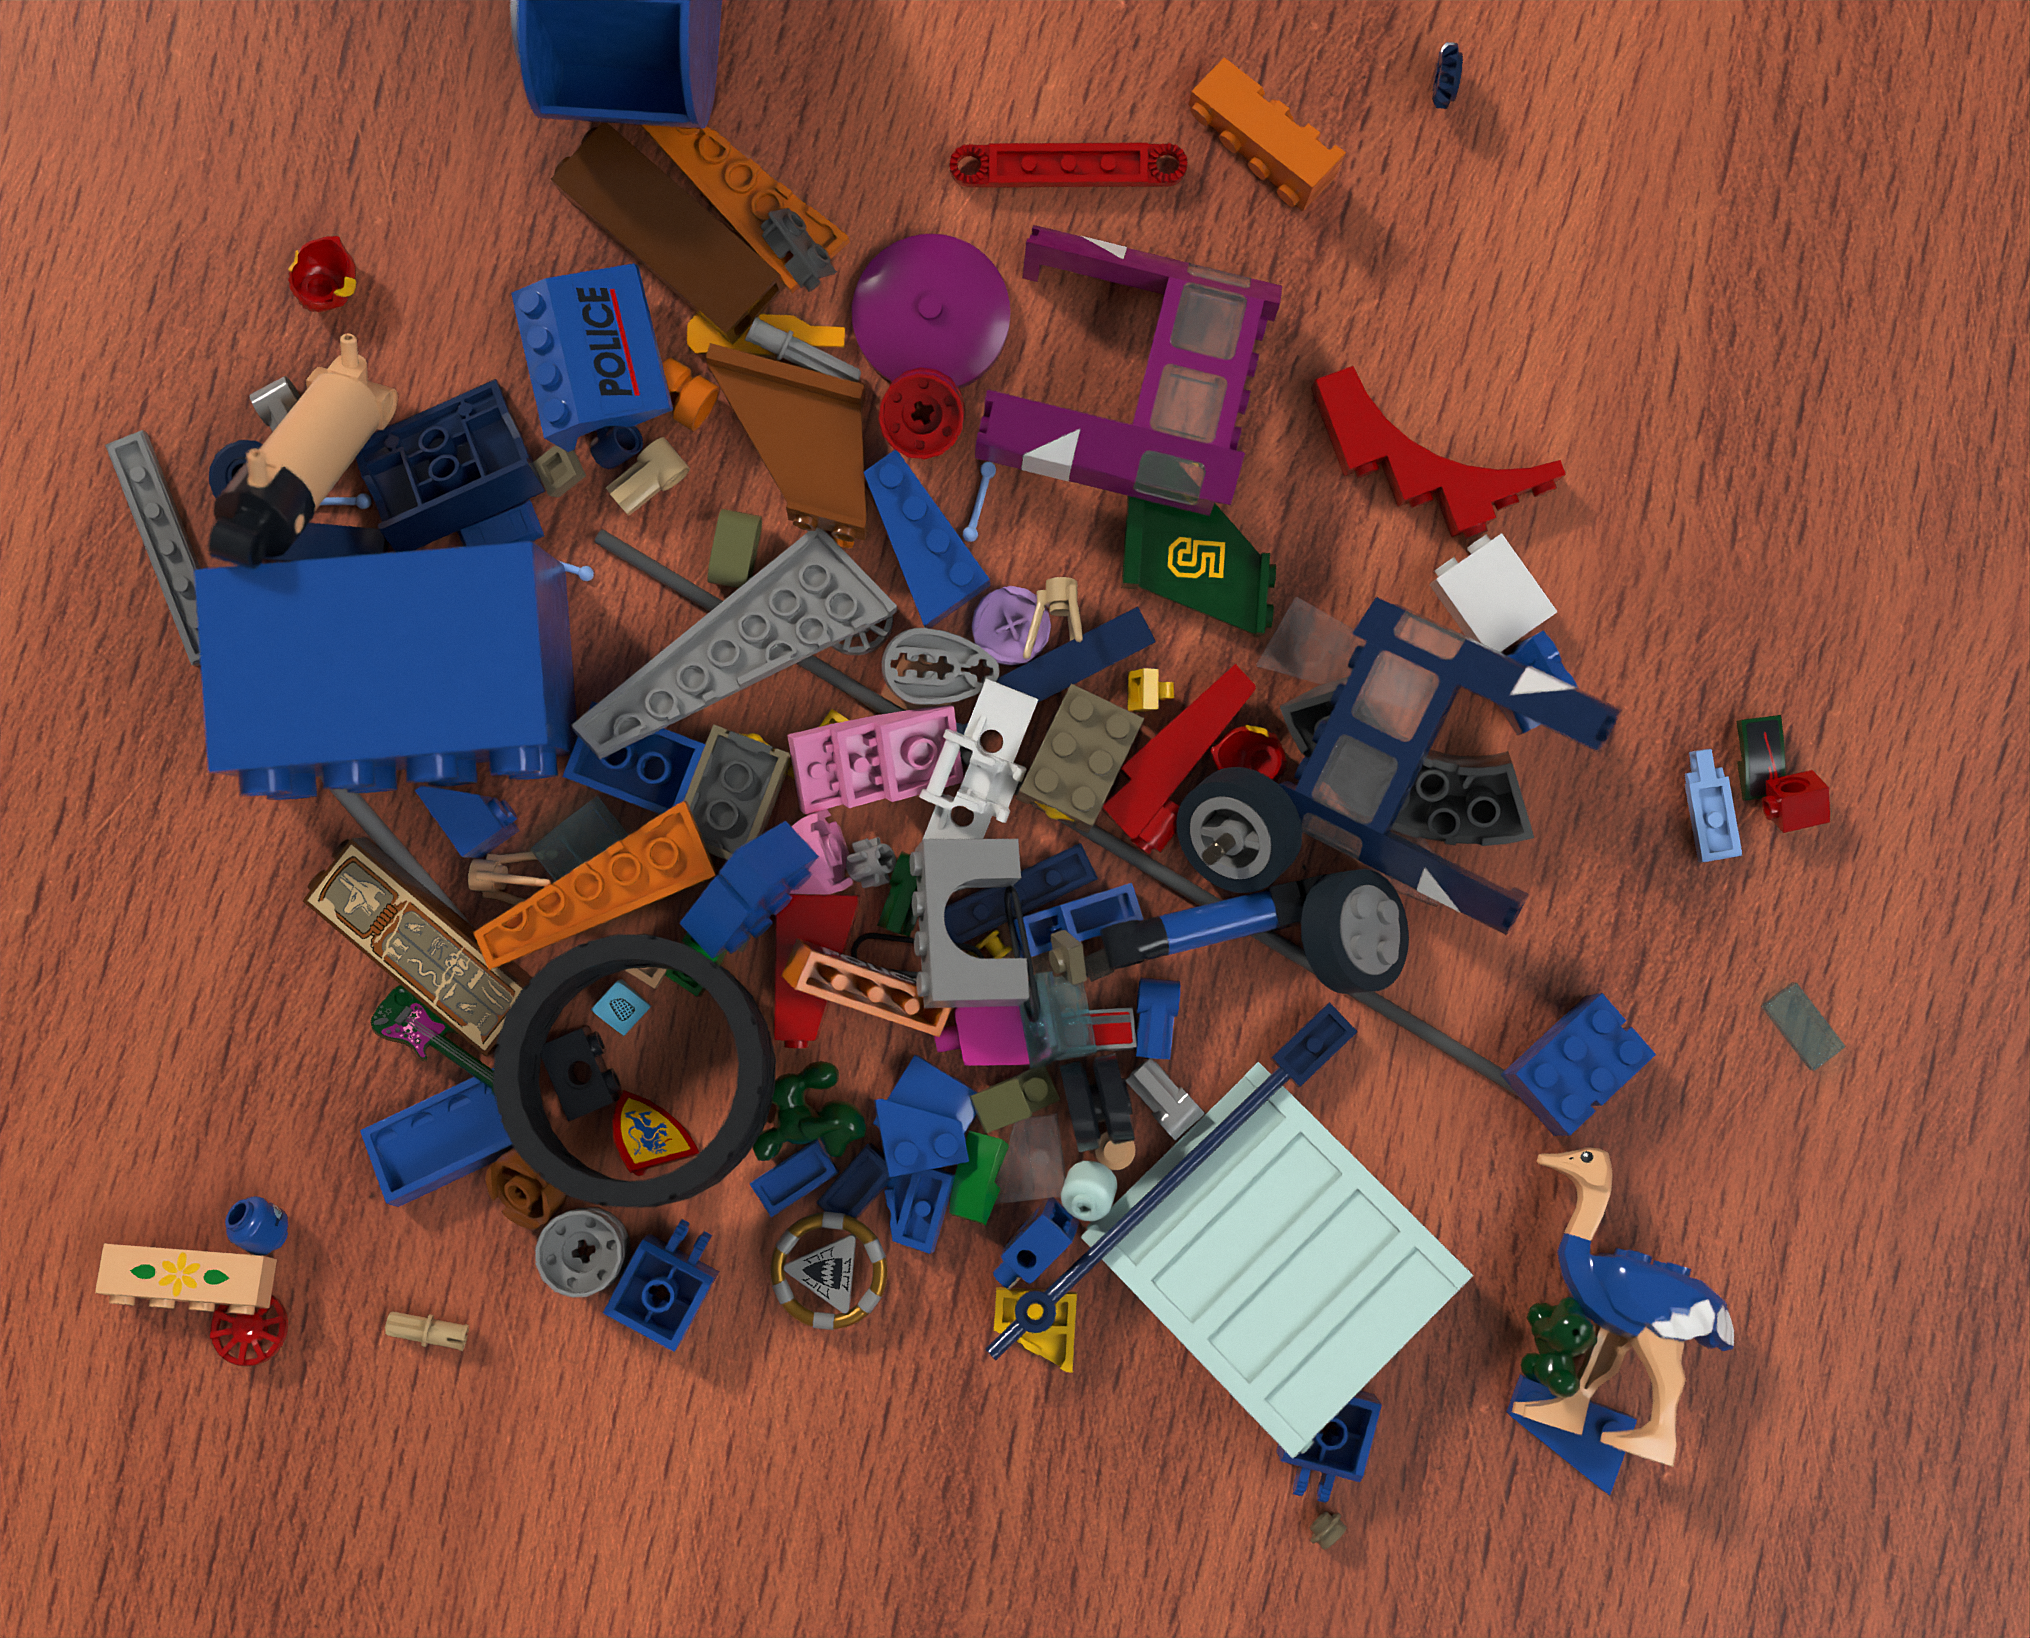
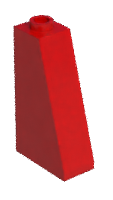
M790 895L792 897L790 903L776 914L774 1040L784 1041V1048H808V1041L817 1040L830 1002L829 1000L796 990L782 977L796 939L798 938L845 954L860 906V896Z

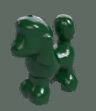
M824 1061L813 1062L798 1074L787 1073L775 1079V1091L772 1097V1103L776 1105L775 1126L762 1131L753 1145L758 1161H769L779 1154L784 1142L806 1144L820 1138L826 1152L830 1156L841 1157L849 1143L865 1136V1119L855 1105L847 1101L833 1100L826 1102L816 1111L805 1103L804 1091L808 1088L823 1090L833 1087L838 1082L839 1071L834 1064Z
M1570 1296L1563 1298L1558 1305L1552 1306L1547 1303H1536L1530 1307L1526 1318L1532 1327L1531 1331L1540 1353H1527L1522 1358L1520 1364L1522 1373L1528 1379L1540 1382L1545 1387H1548L1551 1394L1562 1399L1573 1397L1580 1389L1573 1357L1586 1352L1598 1342L1593 1324L1585 1316L1579 1301Z

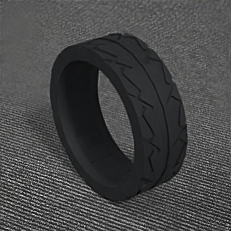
M617 934L588 941L559 955L546 964L529 980L530 983L523 987L505 1016L497 1041L498 1047L494 1056L493 1088L499 1115L501 1114V1122L515 1151L543 1180L570 1197L597 1205L600 1204L607 1207H658L689 1199L721 1182L748 1155L765 1127L771 1108L772 1097L775 1091L776 1058L767 1022L756 1001L728 970L689 946L653 935ZM657 967L679 971L690 976L708 990L724 1011L732 1029L739 1062L737 1089L729 1114L715 1138L694 1159L670 1173L644 1181H625L610 1178L588 1168L568 1152L553 1132L542 1105L539 1085L542 1047L546 1042L551 1027L563 1008L581 990L602 977L632 968Z

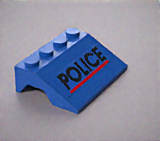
M633 263L545 278L511 293L545 439L570 452L575 450L578 437L605 426L632 427L673 410L638 265Z

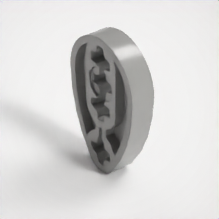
M912 628L899 633L887 645L882 657V674L890 691L903 701L919 705L956 702L980 693L986 678L996 682L999 676V665L996 659L980 646L961 636L930 628ZM899 653H904L906 661L915 662L918 661L919 654L924 655L925 662L937 663L939 656H943L944 663L950 664L951 669L950 672L943 673L942 679H937L938 675L935 671H924L922 678H918L917 671L913 669H905L903 676H898L897 669L891 668V660H897ZM979 659H982L983 666L989 667L990 673L989 675L982 676L981 682H977V675L961 671L960 668L977 666Z

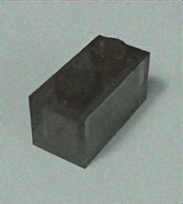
M1104 947L1084 955L1086 976L1090 978L1091 982L1116 971V969H1109Z

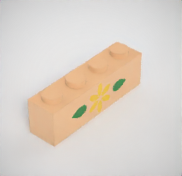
M104 1244L95 1293L110 1296V1304L134 1306L135 1298L150 1299L149 1307L174 1309L175 1301L190 1302L189 1310L214 1312L215 1304L230 1305L228 1313L254 1315L255 1307L269 1308L277 1259L258 1255Z

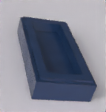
M872 1143L866 1144L816 1203L825 1212L843 1213L858 1219L894 1178L888 1177L884 1154Z

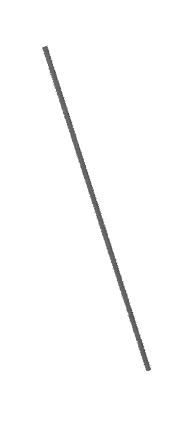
M602 529L597 534L594 543L709 612L723 602ZM814 655L796 663L881 715L905 711ZM961 746V761L969 767L973 751ZM1019 781L1014 795H1018L1024 781ZM1058 819L1059 822L1196 904L1202 906L1222 901L1094 824L1089 833L1075 828L1076 823H1073L1071 826ZM1271 930L1250 935L1314 974L1308 963L1305 951L1301 947L1276 932H1271ZM1374 991L1348 994L1518 1096L1501 1076L1505 1071L1501 1067Z

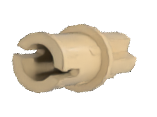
M390 1312L385 1324V1334L388 1336L422 1342V1347L433 1344L458 1349L459 1351L464 1350L468 1337L466 1333L469 1331V1325L467 1324L462 1325L436 1320L432 1314L425 1318L399 1312Z

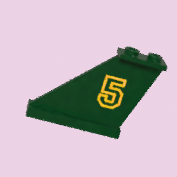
M1151 450L1146 451L1142 455L1134 489L1196 504L1200 485L1174 456ZM1127 496L1121 588H1141L1253 634V637H1262L1265 633V628H1272L1274 605L1267 604L1268 588L1275 587L1276 564H1270V553L1262 552L1261 555L1215 502L1210 516Z

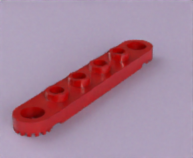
M989 143V145L964 144L956 148L951 155L949 165L954 181L967 188L1169 187L1178 184L1184 178L1188 162L1183 149L1171 143ZM1169 155L1174 157L1179 165L1177 171L1170 173V175H1164L1163 172L1160 173L1159 169H1157L1156 161L1162 156ZM968 156L975 157L981 164L979 172H976L975 175L972 174V176H966L958 169L959 162Z

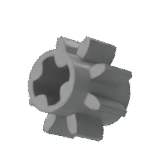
M879 837L870 840L866 838L854 842L852 847L855 852L847 856L846 868L850 877L856 882H861L862 888L877 887L889 883L890 879L887 873L892 872L896 865V857L892 848L885 843H881Z

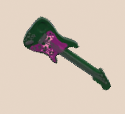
M402 985L395 987L374 1012L371 1018L372 1031L385 1040L405 1044L413 1049L421 1061H427V1054L425 1052L431 1046L492 1089L491 1093L495 1096L493 1088L494 1070L445 1037L448 1033H458Z

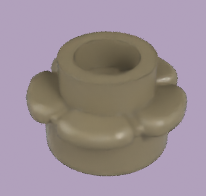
M1327 1511L1321 1514L1310 1526V1530L1313 1532L1310 1541L1313 1544L1317 1542L1323 1550L1331 1547L1347 1529L1340 1520L1341 1515L1339 1513L1330 1515Z

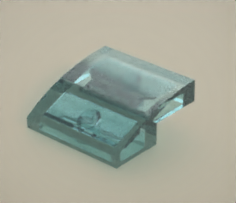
M596 796L549 832L530 850L552 878L557 881L619 840L626 838L629 834L600 798Z

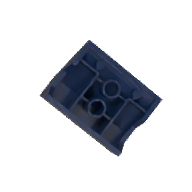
M496 379L393 424L384 430L373 433L355 457L361 476L376 503L382 521L378 524L379 530L396 553L414 551L545 492L540 476L534 466L533 458Z

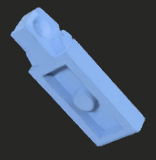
M1712 749L1689 752L1692 773L1685 774V790L1698 862L1703 863L1742 856L1729 776L1725 777L1722 767L1715 768Z

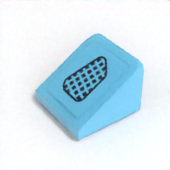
M621 979L604 994L591 1010L625 1036L651 1008V1005Z

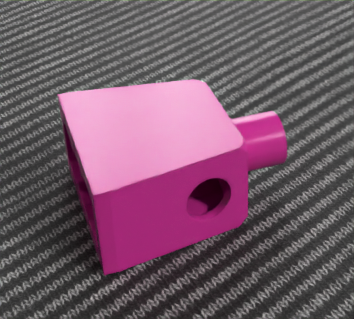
M1019 1006L956 1007L954 1013L957 1025L944 1027L940 1037L934 1036L938 1053L961 1049L964 1065L1030 1064Z

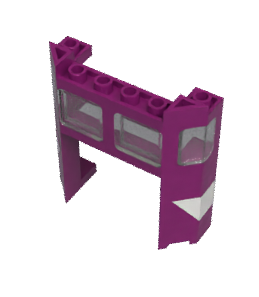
M1033 225L1032 234L1026 241L1023 279L1038 282L1041 267L1045 265L1164 295L1132 425L987 389L984 415L982 416L976 439L975 458L1210 516L1214 502L1231 505L1245 452L1237 451L1242 431L1241 427L1235 426L1237 413L1245 415L1251 390L1243 388L1246 376L1254 377L1259 359V353L1252 352L1255 340H1263L1267 321L1274 322L1281 302L1282 286L1113 243Z

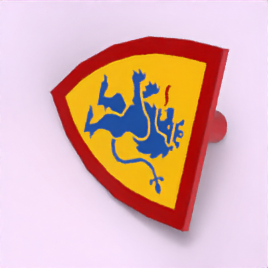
M625 1090L623 1091L614 1109L612 1129L615 1145L630 1173L643 1176L649 1168L695 1157L700 1153L684 1127L665 1109L646 1098Z

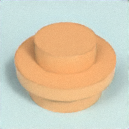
M1106 1131L1101 1135V1144L1099 1149H1095V1154L1098 1161L1110 1170H1121L1133 1161L1135 1144L1133 1141L1114 1145L1109 1140Z

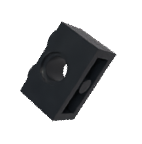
M589 1026L543 1044L540 1054L568 1122L618 1101L619 1096L617 1092L621 1091V1084L613 1068L607 1069L602 1055L606 1053L603 1040L597 1031L592 1033ZM578 1061H584L591 1067L592 1075L587 1083L579 1081L574 1075V1067Z

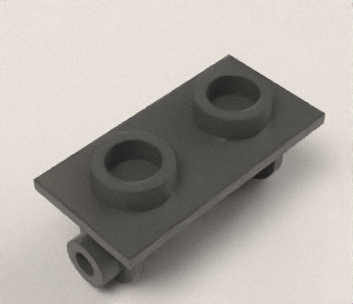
M789 208L768 213L770 218L760 226L764 232L762 237L779 259L784 258L790 251L794 255L784 266L800 288L805 287L808 292H811L821 284L819 278L837 273L830 263L829 254L822 246L813 241L806 231L804 221L798 214Z

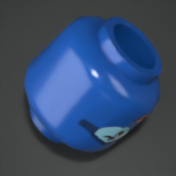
M259 1196L249 1197L235 1203L230 1208L225 1219L226 1235L229 1241L252 1255L263 1256L269 1254L273 1250L280 1248L288 1236V1216L285 1211Z

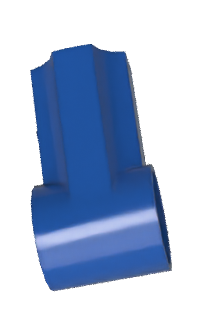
M1140 977L1137 996L1139 1024L1136 1038V1056L1170 1059L1174 1017L1178 1016L1180 981Z

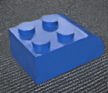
M592 701L589 710L598 703ZM663 728L599 759L578 736L562 777L658 814H663L684 801L705 744Z

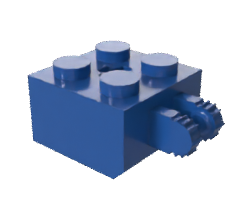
M683 1219L679 1222L668 1243L651 1234H648L641 1241L603 1311V1314L673 1352L682 1343L720 1272L699 1261L712 1237L708 1232L704 1231L699 1235L691 1255L677 1249L689 1230L690 1223ZM661 1284L666 1286L670 1295H667L663 1300L659 1299L656 1296L658 1290L653 1288L654 1286Z
M1360 1390L1329 1421H1333L1336 1429H1329L1326 1435H1323L1322 1430H1320L1312 1439L1314 1443L1303 1454L1299 1452L1294 1458H1291L1278 1444L1276 1452L1280 1461L1298 1466L1293 1483L1294 1495H1304L1308 1486L1311 1469L1322 1472L1317 1487V1501L1324 1503L1330 1499L1335 1476L1356 1482L1362 1480L1382 1406L1375 1394Z

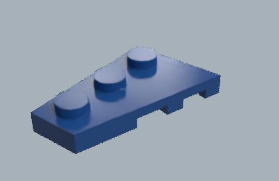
M1520 1374L1506 1412L1610 1496L1626 1451L1600 1442L1602 1432L1633 1430L1637 1419L1629 1414L1591 1400L1589 1401L1582 1435L1523 1417L1512 1412L1514 1402L1550 1400L1558 1396L1551 1394L1548 1387H1545L1540 1382L1533 1381Z

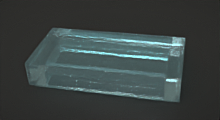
M1796 982L1790 983L1761 1005L1762 1009L1809 1070L1815 1071L1846 1047Z

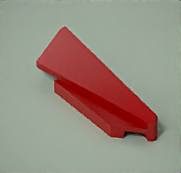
M1236 663L1120 768V771L1129 782L1111 797L1101 809L1131 839L1138 837L1256 690L1255 684Z

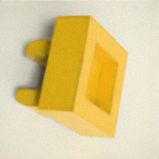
M1143 668L1128 672V711L1146 712L1157 710L1158 700L1174 699V682H1158L1159 669Z

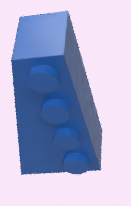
M892 451L864 471L866 481L924 628H932L990 586V579L898 451Z

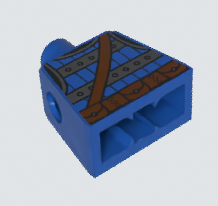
M1050 1194L1006 1242L1000 1255L1003 1262L993 1272L995 1279L1007 1289H1011L1021 1278L1029 1284L1033 1283L1073 1242L1080 1221L1069 1214L1064 1206Z

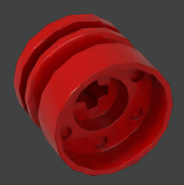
M919 367L903 372L891 382L880 403L879 423L883 436L894 450L906 457L925 460L940 456L955 444L962 431L965 404L961 390L951 377L937 369ZM921 401L924 406L932 405L933 409L930 411L929 420H925L922 415L914 416L913 413L917 408L916 402Z

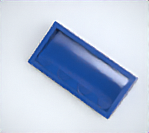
M473 1077L360 1130L386 1204L400 1207L496 1162L503 1154L514 1149L501 1122V1114L499 1115L496 1098L491 1093L492 1089Z

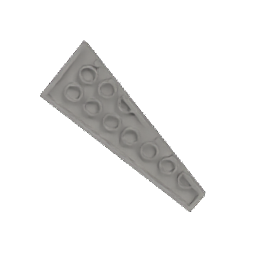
M816 528L815 531H808L571 725L572 729L599 759H602L891 617L897 612V605L824 529Z

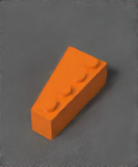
M1224 57L1191 91L1188 105L1191 107L1192 115L1202 125L1208 126L1209 124L1220 134L1219 139L1228 150L1233 153L1238 151L1249 161V168L1258 178L1262 180L1267 178L1278 188L1277 193L1287 205L1291 207L1296 205L1300 210L1304 211L1335 179L1346 152L1336 144L1330 150L1325 147L1319 140L1321 133L1309 123L1305 127L1297 125L1294 122L1289 107L1279 99H1271L1269 102L1264 99L1265 92L1263 87Z

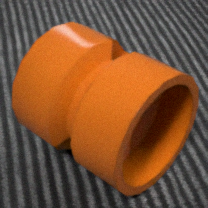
M670 357L662 365L673 406V419L691 431H695L703 424L712 411L719 396L720 388L701 375L694 378L691 377L690 368Z

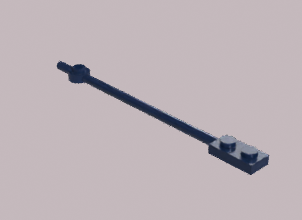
M1330 1002L1327 1003L1270 1058L1278 1068L1047 1290L1044 1292L1038 1290L1028 1291L1018 1299L1015 1306L1016 1319L985 1350L994 1360H997L1027 1331L1041 1333L1050 1328L1056 1317L1055 1304L1289 1079L1297 1087H1301L1358 1031ZM1034 1303L1040 1304L1043 1308V1314L1037 1319H1033L1027 1314L1028 1307Z

